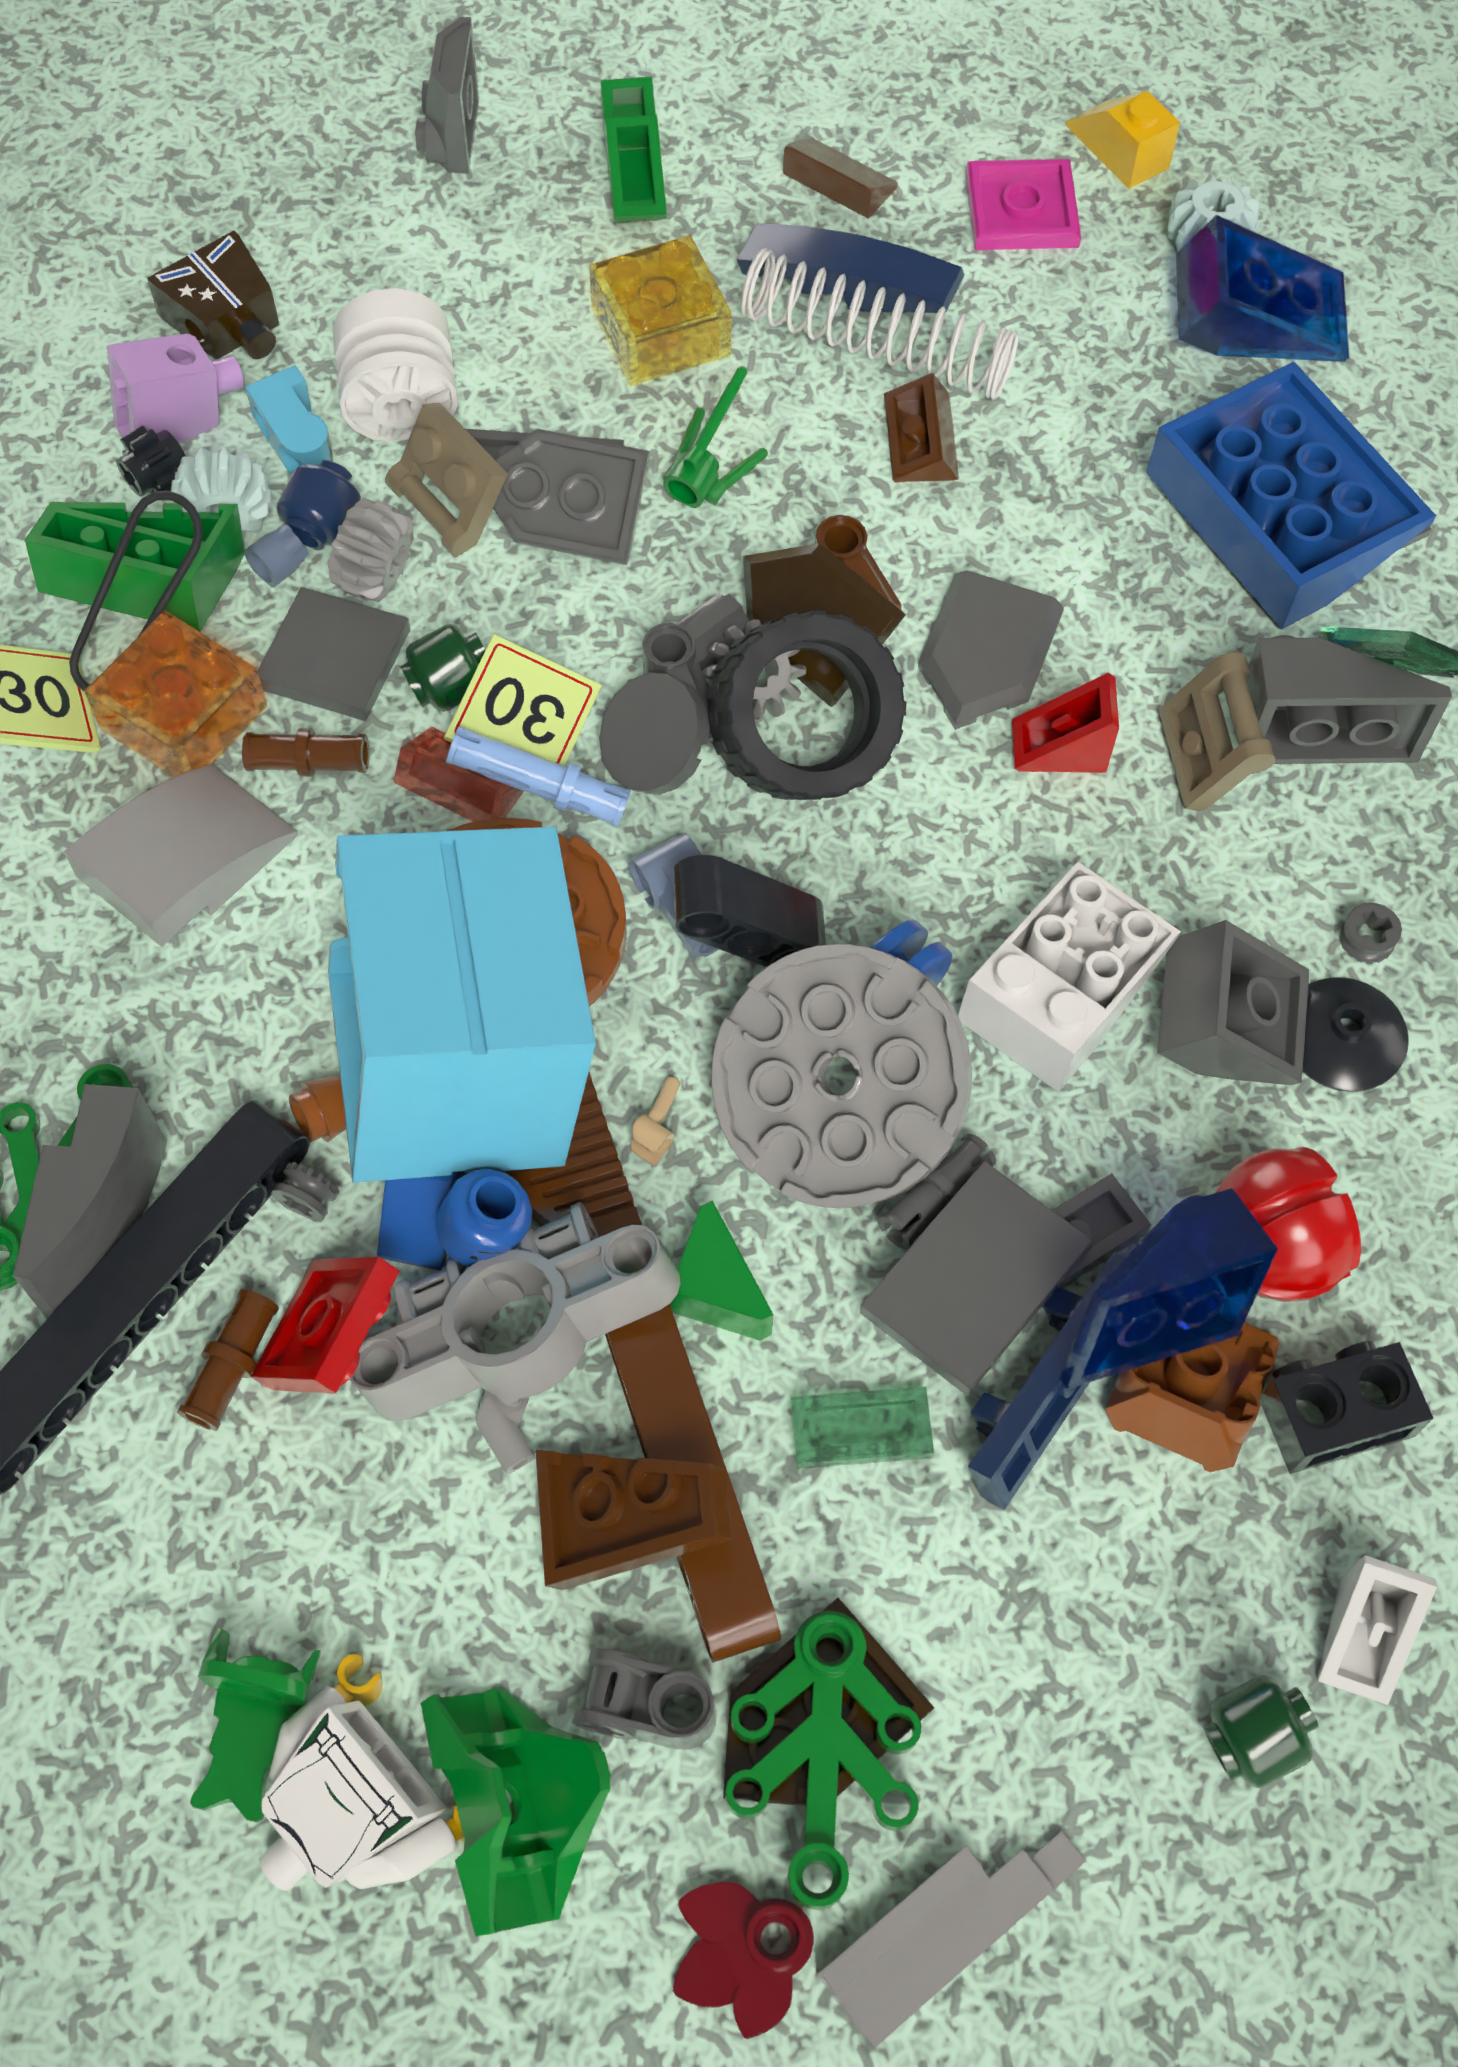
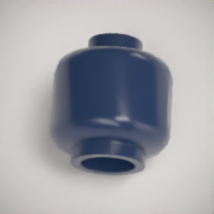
M329 460L321 461L320 465L302 464L293 471L276 508L279 518L283 523L291 527L293 533L300 539L303 545L315 550H322L325 545L332 546L331 544L338 534V526L343 524L347 511L361 500L359 491L351 483V473L343 466Z

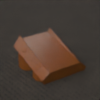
M1163 1287L1154 1289L1105 1408L1114 1430L1118 1432L1128 1431L1202 1464L1204 1470L1208 1472L1234 1467L1242 1444L1257 1418L1261 1406L1259 1398L1277 1357L1276 1353L1280 1345L1278 1337Z

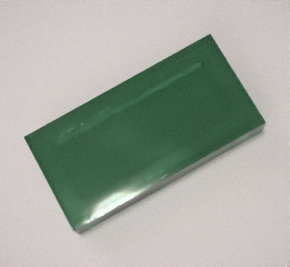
M926 1386L795 1396L790 1398L796 1469L930 1459L934 1456Z

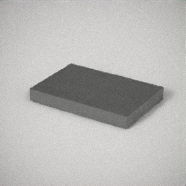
M984 1161L864 1300L860 1307V1314L968 1397L1088 1251L1092 1240Z

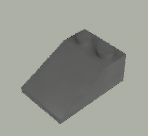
M1279 635L1272 638H1258L1249 662L1251 675L1247 683L1262 736L1272 744L1276 758L1274 764L1419 762L1452 698L1449 686L1319 637L1295 638L1290 635Z

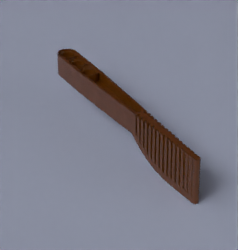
M588 1072L565 1166L501 1172H505L517 1180L527 1192L532 1206V1219L540 1226L570 1214V1206L582 1202L591 1217L599 1237L622 1227L642 1225L637 1208L634 1206V1200L631 1191H629L626 1176H624L621 1162L618 1159V1153L613 1144L610 1130L607 1127V1121L603 1115L590 1072ZM670 1304L657 1312L606 1333L605 1337L644 1458L709 1463L725 1468L733 1540L676 1556L711 1662L714 1663L780 1641L781 1633L730 1477Z

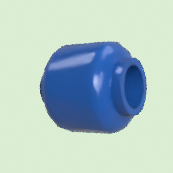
M492 1169L471 1171L455 1182L437 1211L435 1229L439 1243L449 1257L468 1267L479 1260H488L502 1255L509 1250H515L530 1229L532 1206L529 1196L521 1184L505 1172Z

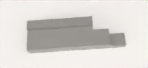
M1061 1831L1031 1858L1022 1849L989 1878L982 1869L983 1866L968 1847L965 1846L820 1971L817 1976L870 2047L875 2049L1083 1865L1086 1860L1063 1831Z

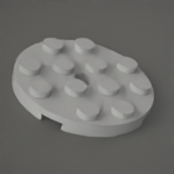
M830 944L803 949L787 955L769 965L747 984L749 988L739 999L730 1016L724 1018L714 1047L711 1073L713 1101L719 1123L729 1145L741 1162L748 1169H753L767 1183L778 1189L780 1194L805 1204L826 1208H849L879 1203L911 1189L926 1178L940 1164L956 1141L965 1121L972 1089L971 1055L964 1029L953 1006L935 983L916 967L889 953L857 945ZM839 1057L848 1059L854 1069L858 1071L853 1087L844 1095L833 1093L827 1087L825 1081L827 1066Z

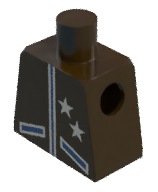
M235 230L147 277L157 315L180 334L195 336L204 351L213 359H220L239 347H242L253 359L264 358L273 350L276 344V337L271 329L279 324L273 293L269 283Z

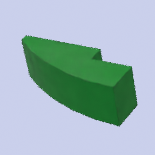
M652 77L600 80L602 120L614 222L667 219L658 118L655 111Z

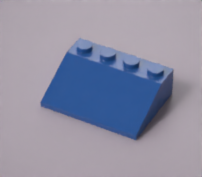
M1294 361L1160 426L1146 471L1149 477L1281 629L1328 606L1430 526L1436 518V514Z

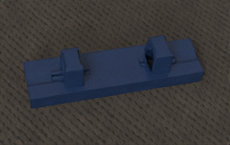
M1114 1252L1084 1297L1057 1287L1043 1308L1049 1318V1325L1060 1332L1018 1394L1009 1403L984 1392L971 1410L970 1414L977 1424L976 1429L987 1436V1439L968 1465V1469L978 1485L977 1489L980 1496L1002 1510L1006 1509L1146 1300L1147 1295L1137 1262Z

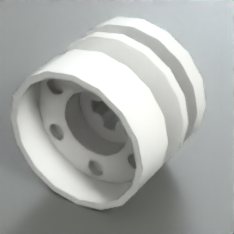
M399 288L372 290L353 298L338 312L332 329L338 369L339 403L343 419L354 431L372 440L383 442L409 440L423 404L441 403L454 416L458 407L448 320L435 301L419 292Z

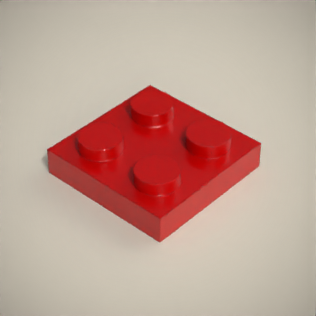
M380 1257L313 1259L257 1363L251 1378L275 1391L336 1394L339 1387L344 1385L356 1371L360 1361V1353L358 1351L371 1326L378 1322L387 1311L392 1297L390 1289L400 1271Z

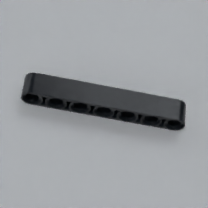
M252 1100L243 1105L0 1370V1495L10 1490L19 1480L15 1474L19 1472L21 1475H24L65 1429L67 1424L63 1420L66 1418L71 1422L113 1375L114 1371L110 1367L113 1365L118 1369L161 1321L156 1316L160 1314L164 1317L202 1275L205 1269L201 1265L204 1263L209 1267L250 1221L245 1216L249 1214L253 1217L272 1196L271 1192L277 1183H283L287 1179L283 1171L289 1162L291 1164L296 1162L299 1165L304 1160L310 1146V1138L258 1100Z

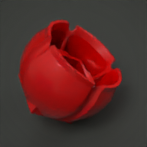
M1304 1146L1293 1149L1275 1148L1253 1154L1233 1167L1216 1190L1208 1213L1199 1227L1235 1296L1251 1292L1261 1298L1279 1302L1305 1301L1327 1293L1342 1279L1351 1276V1270L1358 1268L1361 1256V1235L1351 1199L1348 1193L1340 1194L1332 1191V1185L1337 1180L1338 1175L1325 1158L1313 1149Z

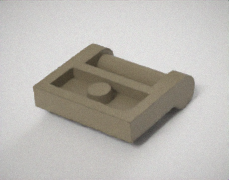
M430 403L422 405L401 460L389 469L385 482L396 496L401 497L404 495L442 536L441 543L454 558H457L477 545L508 473L441 403ZM425 474L461 511L458 519L422 483Z
M1241 652L1226 653L1216 658L1159 708L1185 809L1194 811L1208 809L1250 774L1265 771L1275 763L1276 758L1272 744L1262 736L1247 683L1251 671L1246 655ZM1223 691L1239 746L1234 750L1218 696Z

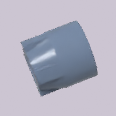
M285 523L275 531L265 534L244 551L246 560L252 570L272 588L293 574L298 566L305 561V558L310 555L307 547L293 533L291 527Z

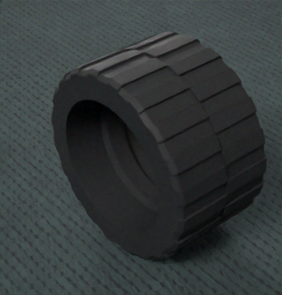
M809 611L800 615L798 613L790 614L764 623L750 630L748 635L738 638L728 648V653L723 659L719 660L713 671L715 675L712 684L708 686L706 700H708L709 726L713 738L712 744L717 755H721L727 764L726 768L734 777H739L747 783V787L758 793L765 792L772 795V798L783 800H821V798H836L849 794L850 790L856 787H863L873 779L872 776L879 769H884L892 758L891 753L896 744H899L903 734L902 724L903 718L906 716L907 701H904L903 687L905 685L901 672L898 673L893 660L895 658L889 649L876 639L877 635L867 627H861L854 623L853 619L841 614L835 616L826 614V611ZM792 650H812L830 659L845 676L853 696L854 718L847 741L833 758L813 766L790 764L775 756L763 742L754 719V690L762 670L773 659Z

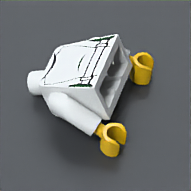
M350 1654L343 1658L337 1670L339 1683L334 1688L324 1686L280 1728L269 1773L272 1786L262 1799L261 1808L262 1813L281 1837L259 1858V1864L266 1878L281 1890L290 1891L308 1872H310L317 1883L325 1888L345 1880L359 1889L408 1881L455 1852V1842L458 1840L464 1842L457 1807L455 1806L451 1818L446 1822L437 1818L447 1809L446 1805L364 1707L375 1702L382 1692L383 1680L381 1672L374 1674L365 1685L353 1686L348 1683L350 1677L364 1664L362 1655Z

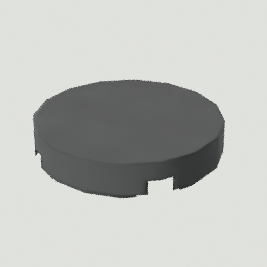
M647 673L631 679L613 696L603 715L599 741L602 761L614 780L632 791L661 795L678 789L695 774L702 761L697 757L701 751L702 743L707 745L710 732L707 707L697 690L669 674Z

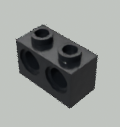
M1363 1341L1335 1354V1361L1313 1367L1310 1359H1302L1286 1364L1272 1373L1274 1379L1271 1380L1263 1391L1259 1401L1289 1474L1416 1437L1434 1419L1400 1342L1376 1348L1373 1341ZM1360 1382H1370L1378 1386L1385 1395L1386 1405L1375 1404L1368 1400L1361 1391ZM1296 1400H1306L1315 1404L1322 1412L1324 1423L1315 1424L1304 1419L1297 1410Z

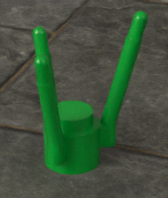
M740 366L737 368L696 442L695 440L705 416V410L701 407L695 410L674 461L663 476L664 488L674 500L692 508H698L704 500L716 505L727 489L767 457L768 451L765 448H760L718 480L719 462L713 454L706 450L747 375L746 367Z

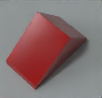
M1108 672L1013 718L1015 769L1019 772L1106 773L1119 731L1116 678Z

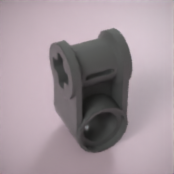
M591 1649L588 1662L593 1666V1671L583 1709H578L574 1712L572 1723L575 1726L618 1739H637L678 1750H691L699 1747L711 1737L716 1726V1707L709 1685L700 1676L690 1671L650 1663L642 1658L615 1650ZM679 1695H691L703 1704L700 1718L693 1725L685 1728L671 1726L663 1719V1711L667 1703L673 1697Z

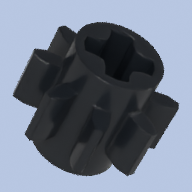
M143 425L121 438L120 441L125 450L122 451L123 455L116 459V464L129 487L140 497L148 492L171 491L172 480H175V472H177L181 464L182 457H186L177 440L167 430H162L156 434L153 429L147 431Z

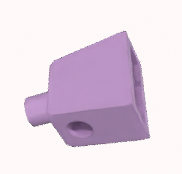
M190 334L116 343L107 346L113 421L122 438L143 425L147 431L153 429L156 434L162 430H167L178 443H181L219 425L218 395L244 387L241 367L233 355L211 361L196 337Z

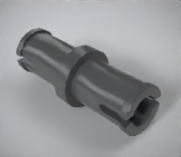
M966 1134L960 1143L944 1157L940 1164L926 1178L911 1188L891 1209L878 1218V1224L882 1231H886L892 1225L895 1227L886 1237L901 1249L910 1248L984 1161L992 1167L996 1164V1157L993 1151H988L982 1158L979 1156L988 1147L987 1143L974 1134Z

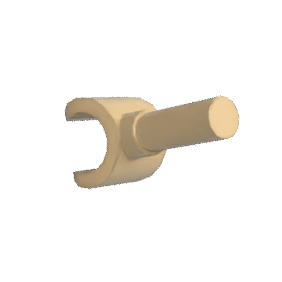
M673 1077L666 1078L647 1116L641 1115L633 1125V1139L631 1140L630 1149L651 1165H656L674 1140V1134L661 1126L680 1087V1082Z

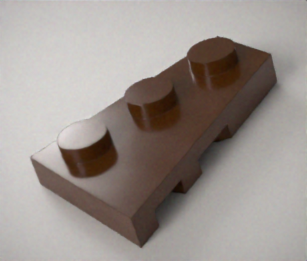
M535 1450L545 1587L566 1590L733 1540L725 1468L699 1462L639 1458L637 1460L612 1458L598 1454L583 1453V1455H575L556 1451Z

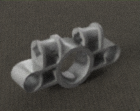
M582 1202L570 1206V1214L536 1229L530 1226V1229L520 1242L522 1250H509L502 1255L488 1260H479L468 1269L466 1266L450 1258L447 1260L446 1268L412 1283L407 1279L394 1283L395 1297L402 1324L374 1335L362 1343L358 1351L360 1353V1361L350 1381L379 1415L389 1421L396 1422L413 1418L479 1388L504 1398L534 1396L554 1387L573 1370L584 1352L586 1342L657 1312L670 1304L680 1288V1273L653 1230L642 1225H630L599 1237L589 1213ZM533 1294L545 1295L551 1310L546 1323L533 1339L521 1343L512 1351L496 1355L485 1353V1346L481 1336L485 1325L497 1310L509 1302L522 1300L525 1296Z

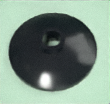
M1326 978L1309 984L1303 1073L1325 1087L1346 1092L1370 1090L1390 1080L1402 1066L1409 1044L1405 1020L1393 1001L1377 988L1351 978ZM1341 1019L1353 1020L1360 1026V1030L1350 1031L1342 1025Z

